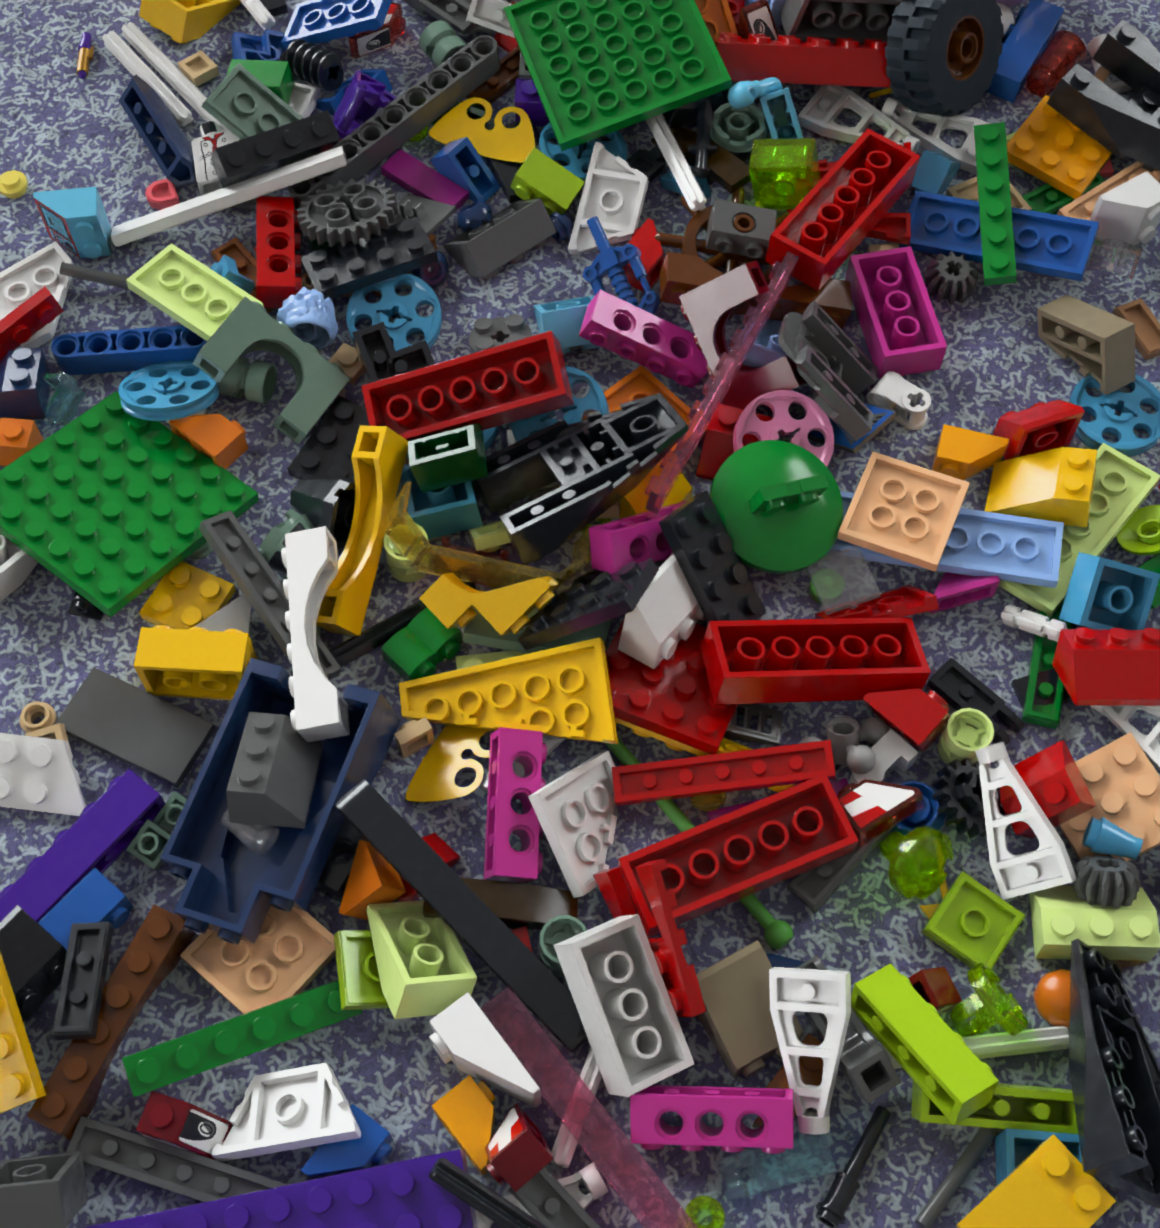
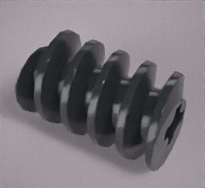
M300 38L293 40L289 44L282 57V61H288L294 77H298L330 92L337 90L341 86L344 72L342 61L338 54L322 49V47Z

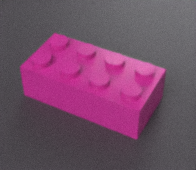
M911 246L850 256L845 280L850 281L852 302L872 361L877 366L878 379H881L889 371L903 376L939 370L947 345Z

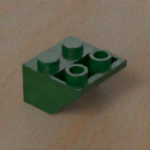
M481 423L408 441L409 467L422 493L488 476Z

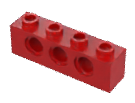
M260 196L256 198V299L263 303L264 308H281L285 299H288L290 295L295 296L301 290V277H295V273L301 274V255L295 254V251H300V232H294V229H300L297 218L298 212L294 210L293 197Z

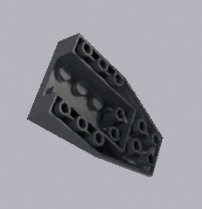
M1080 939L1071 941L1069 1070L1083 1171L1155 1208H1160V1067L1122 983L1123 975L1119 966L1114 960H1109L1103 956L1096 948H1091Z

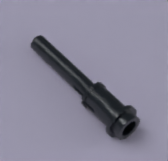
M881 1106L876 1107L843 1173H836L835 1179L823 1202H818L816 1205L818 1210L816 1218L830 1228H838L839 1224H845L847 1219L844 1215L856 1191L860 1188L857 1180L891 1116V1113Z

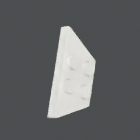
M595 142L568 246L569 254H579L598 248L587 224V220L597 216L610 245L630 240L635 229L638 228L649 184L648 177L639 170L629 167L628 163L621 157L612 155L600 142Z
M0 733V807L80 816L87 805H85L79 786L82 783L78 771L72 764L73 755L68 741Z
M320 1063L255 1075L245 1091L244 1100L236 1107L229 1120L233 1127L222 1145L215 1144L212 1150V1157L219 1162L346 1141L361 1138V1130L333 1069L327 1063Z

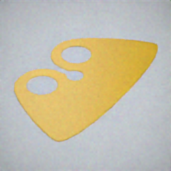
M477 97L469 98L459 103L437 121L428 133L430 137L445 145L451 141L468 137L480 156L509 162L524 163L535 147L531 121L523 109L512 106L503 108L495 116V127L487 130L485 123L490 120L493 109L487 100ZM475 103L483 105L486 110L484 116L477 120L471 119L467 115L468 107ZM510 112L518 114L521 119L520 124L512 129L506 128L502 124L503 116Z
M446 724L417 768L408 786L406 800L414 802L443 801L463 797L474 792L483 780L484 769L478 761L474 759L464 760L461 755L464 750L471 749L474 755L481 758H489L490 750L482 749L479 741L484 733L492 730ZM466 767L473 768L476 772L474 782L467 787L457 786L455 776L459 770Z

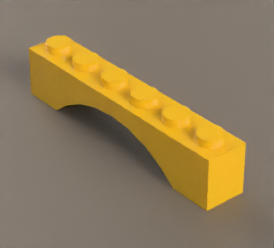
M359 426L351 457L355 479V504L351 530L344 551L338 561V574L329 585L321 602L316 622L317 626L331 633L360 636L384 545L383 539L388 529L408 451V440L387 426Z

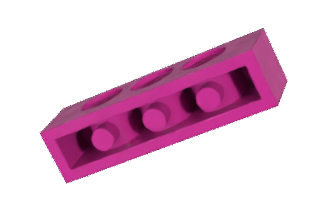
M601 289L588 304L579 332L580 337L589 340L594 345L604 347L624 359H629L643 365L652 372L664 375L682 386L693 388L706 375L708 363L703 352L697 348L693 333Z
M687 501L589 527L592 568L612 574L632 561L640 563L650 558L654 562L666 561L673 554V551L659 522Z
M500 727L490 734L484 880L528 883L538 879V874L541 873L543 855L542 852H539V837L542 836L543 829L528 798L529 795L546 786L545 780L541 779L542 765L546 761L547 746L546 743H543V732ZM513 761L519 762L523 766L525 771L523 778L514 773L512 768ZM512 797L521 801L523 805L522 814H518L512 809ZM511 833L520 838L522 843L520 851H516L511 847L509 842Z
M651 1085L630 1096L631 1144H641L643 1149L648 1150L662 1149L665 1145H681V1149L686 1151H700L705 1146H721L722 1151L733 1153L742 1152L745 1150V1147L761 1148L762 1152L769 1154L783 1153L785 1148L793 1149V1089ZM668 1111L676 1112L681 1116L683 1123L679 1126H670L665 1123L662 1114ZM709 1112L716 1113L722 1118L723 1124L715 1128L709 1127L703 1122L702 1116ZM747 1114H756L762 1118L764 1124L757 1129H751L743 1123L742 1118Z

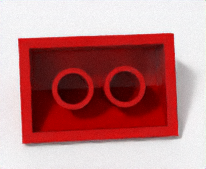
M1085 627L1061 629L1052 665L1075 705L1160 706L1159 629L1125 630L1122 628L1089 629Z

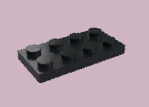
M418 218L402 220L390 226L389 229H380L381 235L371 234L369 241L361 238L356 245L353 241H348L345 246L339 243L302 256L301 262L313 289L321 292L324 295V300L328 297L332 299L438 262L436 250Z
M708 491L697 493L659 522L708 623L709 621L758 620L766 613L745 566L733 550L732 539Z
M652 558L640 563L632 561L612 574L604 572L586 584L578 582L563 593L557 594L553 592L555 597L543 609L538 610L535 615L529 618L530 621L525 625L526 629L518 641L525 650H529L632 612L659 568Z

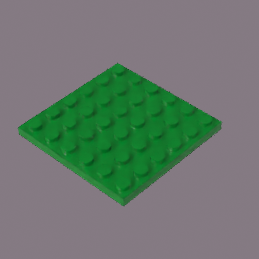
M523 0L504 7L507 20L561 151L732 87L729 73L695 0Z
M117 391L0 470V533L109 617H112L207 542L199 530L201 521L230 510L238 518L258 502V492L222 466H216L212 459L202 452L196 451L191 447L190 443L174 434L159 421L143 420L127 414L122 408L121 398Z

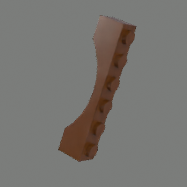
M667 252L660 271V302L681 305L679 296L724 273L711 267L698 256ZM829 278L819 291L805 283L786 287L768 286L769 292L742 304L732 313L783 321L785 315L789 312H797L803 315L808 305L815 300L835 323L843 329L852 312L850 281Z
M153 905L103 989L96 1038L72 1040L44 1087L46 1096L35 1101L27 1115L28 1118L41 1127L71 1141L80 1117L88 1118L94 1108L108 1068L129 1027L154 990L176 967L181 959V953L188 947L195 935L194 931L184 926L186 919Z

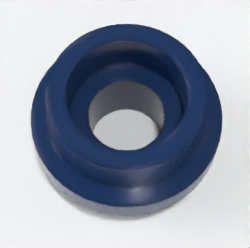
M553 212L549 217L557 232L551 236L558 242L564 239L569 240L573 229L571 220L565 214L560 215L557 212Z

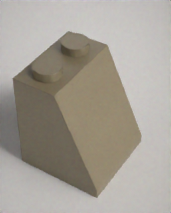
M758 940L696 974L706 1009L705 1012L697 1015L733 1078L742 1073L746 1078L755 1075L766 1067L764 1061L777 1054L779 1059H782L770 1012L769 969L772 966ZM794 1015V1024L800 1040L804 1031L796 1015Z

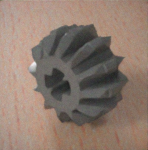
M952 251L947 256L939 253L935 260L930 261L926 269L927 273L924 277V284L928 287V295H937L938 303L943 299H947L950 306L955 302V299L963 303L967 296H971L975 292L977 286L976 283L979 276L978 270L974 269V261H965V254L957 257Z
M1094 854L1093 857H1082L1081 861L1076 863V870H1074L1076 880L1073 883L1077 898L1087 900L1090 905L1097 904L1103 908L1112 906L1116 909L1120 908L1121 905L1130 906L1136 900L1137 892L1140 889L1139 871L1132 862H1126L1122 857L1115 858L1110 855L1100 856Z

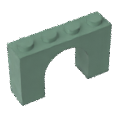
M245 296L200 349L193 364L220 384L235 364L250 352L269 351L285 359L295 373L297 388L294 397L280 413L273 426L299 445L350 378L345 375L340 366L328 362L319 355L318 350L312 344L303 342L295 336L288 325L276 321L267 314L266 309L260 303L251 301Z

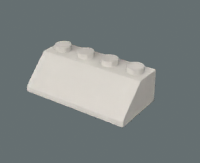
M674 553L659 567L658 572L635 609L625 614L618 647L620 651L652 669H655L663 659H670L676 650L678 642L681 639L687 640L699 619L702 621L706 619Z

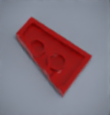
M905 585L815 613V618L905 617L937 610L939 605L936 595L911 585Z

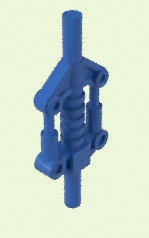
M595 216L588 219L587 224L600 253L596 255L592 264L584 269L583 278L590 282L594 294L596 295L600 289L606 292L601 280L608 275L618 298L655 315L660 304V295L652 291L646 278L648 274L640 259L641 250L632 244L612 247L599 218ZM630 263L636 279L640 280L645 291L640 304L637 298H634V291L631 290L630 283H627L629 280L622 268Z

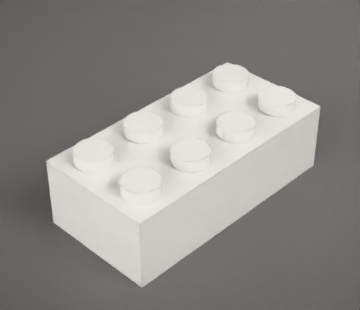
M639 914L616 917L553 945L608 1094L629 1097L694 1065Z

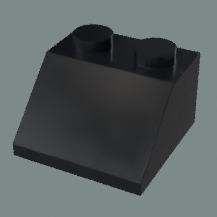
M17 905L0 922V952L22 1021L24 1022L61 984L67 951Z

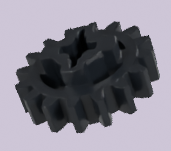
M965 758L962 761L955 759L937 771L938 779L932 782V785L938 789V792L933 794L932 798L941 803L937 812L946 813L948 816L945 822L946 825L955 823L957 825L956 831L959 835L967 831L969 838H974L978 835L983 837L987 834L979 772L980 764L977 762L971 765L969 758ZM997 788L995 796L998 809L1002 815H1005L1004 808L1000 806V795L997 792L999 788Z

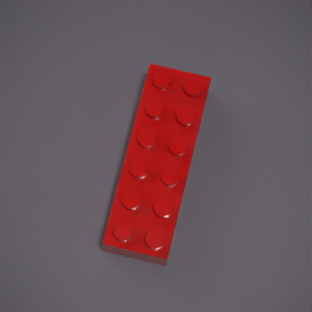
M720 32L719 38L712 37L731 81H761L766 78L776 77L781 83L891 88V81L887 77L885 68L887 66V58H885L887 42H882V39L866 38L864 44H859V41L847 37H836L835 43L820 36H807V41H800V38H795L793 35H778V40H771V37H766V34L752 33L749 34L748 39H741V36H738L737 33Z
M867 128L770 236L765 262L819 291L912 184L921 156Z
M552 331L361 386L369 426H387L408 441L481 423L482 429L486 430L574 405L561 345Z
M911 617L709 621L700 647L714 705L863 700L867 693L917 688L922 690L931 673Z
M825 773L618 859V867H620L636 912L639 914L647 938L660 933V930L635 868L648 861L665 859L667 868L662 870L661 874L665 889L673 888L678 906L671 908L676 925H680L851 853L859 840Z

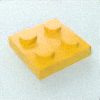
M182 561L163 576L139 613L142 619L156 625H166L173 629L188 630L226 606L235 593L236 588L233 583Z

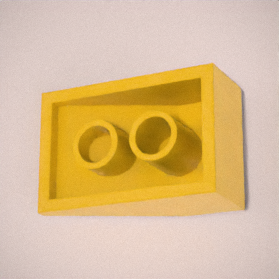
M141 0L139 16L148 21L152 27L160 29L171 36L173 41L187 43L188 41L201 38L236 8L241 1Z
M1060 447L994 463L985 511L1064 522V525L1087 527L1096 476L1097 450Z
M1053 1134L1024 1159L956 1227L1090 1228L1116 1200L1093 1176L1083 1171V1165Z

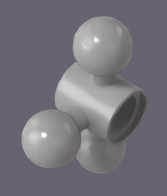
M850 717L831 719L827 723V739L825 740H831L834 763L848 765L850 770L857 774L869 773L876 764V756L871 748L859 745V742L865 741L868 744L875 745L889 731V727L885 720L880 717L867 718L862 723L861 728L858 721ZM807 736L799 744L824 740L815 736Z

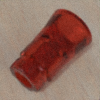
M1060 30L1055 32L1027 77V89L1032 94L1038 95L1041 98L1045 95L1048 96L1057 87L1062 77L1077 63L1080 64L1086 58L1087 49L1084 42L1070 31Z

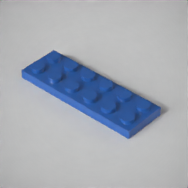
M915 191L908 213H911L910 245L899 243L900 248L911 246L914 251L935 255L941 253L945 256L952 251L957 257L965 254V260L983 263L979 201ZM1011 207L1016 269L1082 281L1099 230V222Z

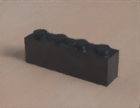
M327 110L215 148L210 160L224 188L328 151L338 143L340 137Z

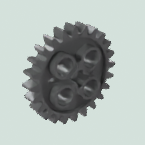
M351 178L345 184L341 180L337 182L336 186L326 184L327 189L315 190L316 195H307V201L300 202L301 208L297 209V218L303 235L308 236L310 241L317 239L319 245L328 241L329 246H333L337 242H341V245L345 246L348 241H353L356 245L361 238L369 241L371 234L380 236V229H389V223L395 222V216L398 215L396 195L393 194L392 188H386L385 183L377 185V180L366 183L365 178L361 179L358 183H355L354 179Z

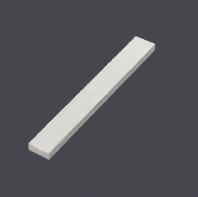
M339 146L114 226L111 239L115 247H119L346 166L345 152L343 147Z

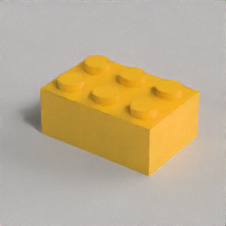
M156 625L153 628L141 627L134 668L146 691L154 696L232 700L250 659L258 660L249 634L237 629H226L224 632L208 631L201 627H191L188 630L173 629L166 625Z

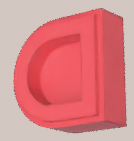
M167 178L151 183L146 189L147 201L154 209L162 210L180 203L175 185Z

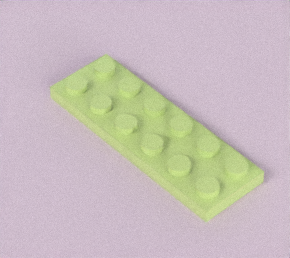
M1103 443L1097 450L1096 476L1088 526L1064 525L1059 578L1056 588L1000 580L998 586L1038 611H1043L1051 618L1065 600L1078 553L1100 557L1159 483L1160 475Z

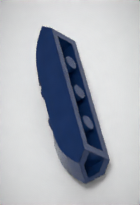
M135 75L120 97V104L166 178L176 186L195 182L196 174L191 144L161 97L143 79Z

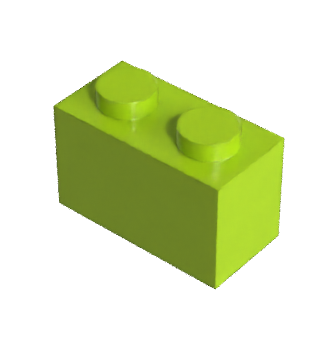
M534 147L515 174L510 188L523 200L541 198L550 216L553 212H557L560 215L566 214L585 182Z

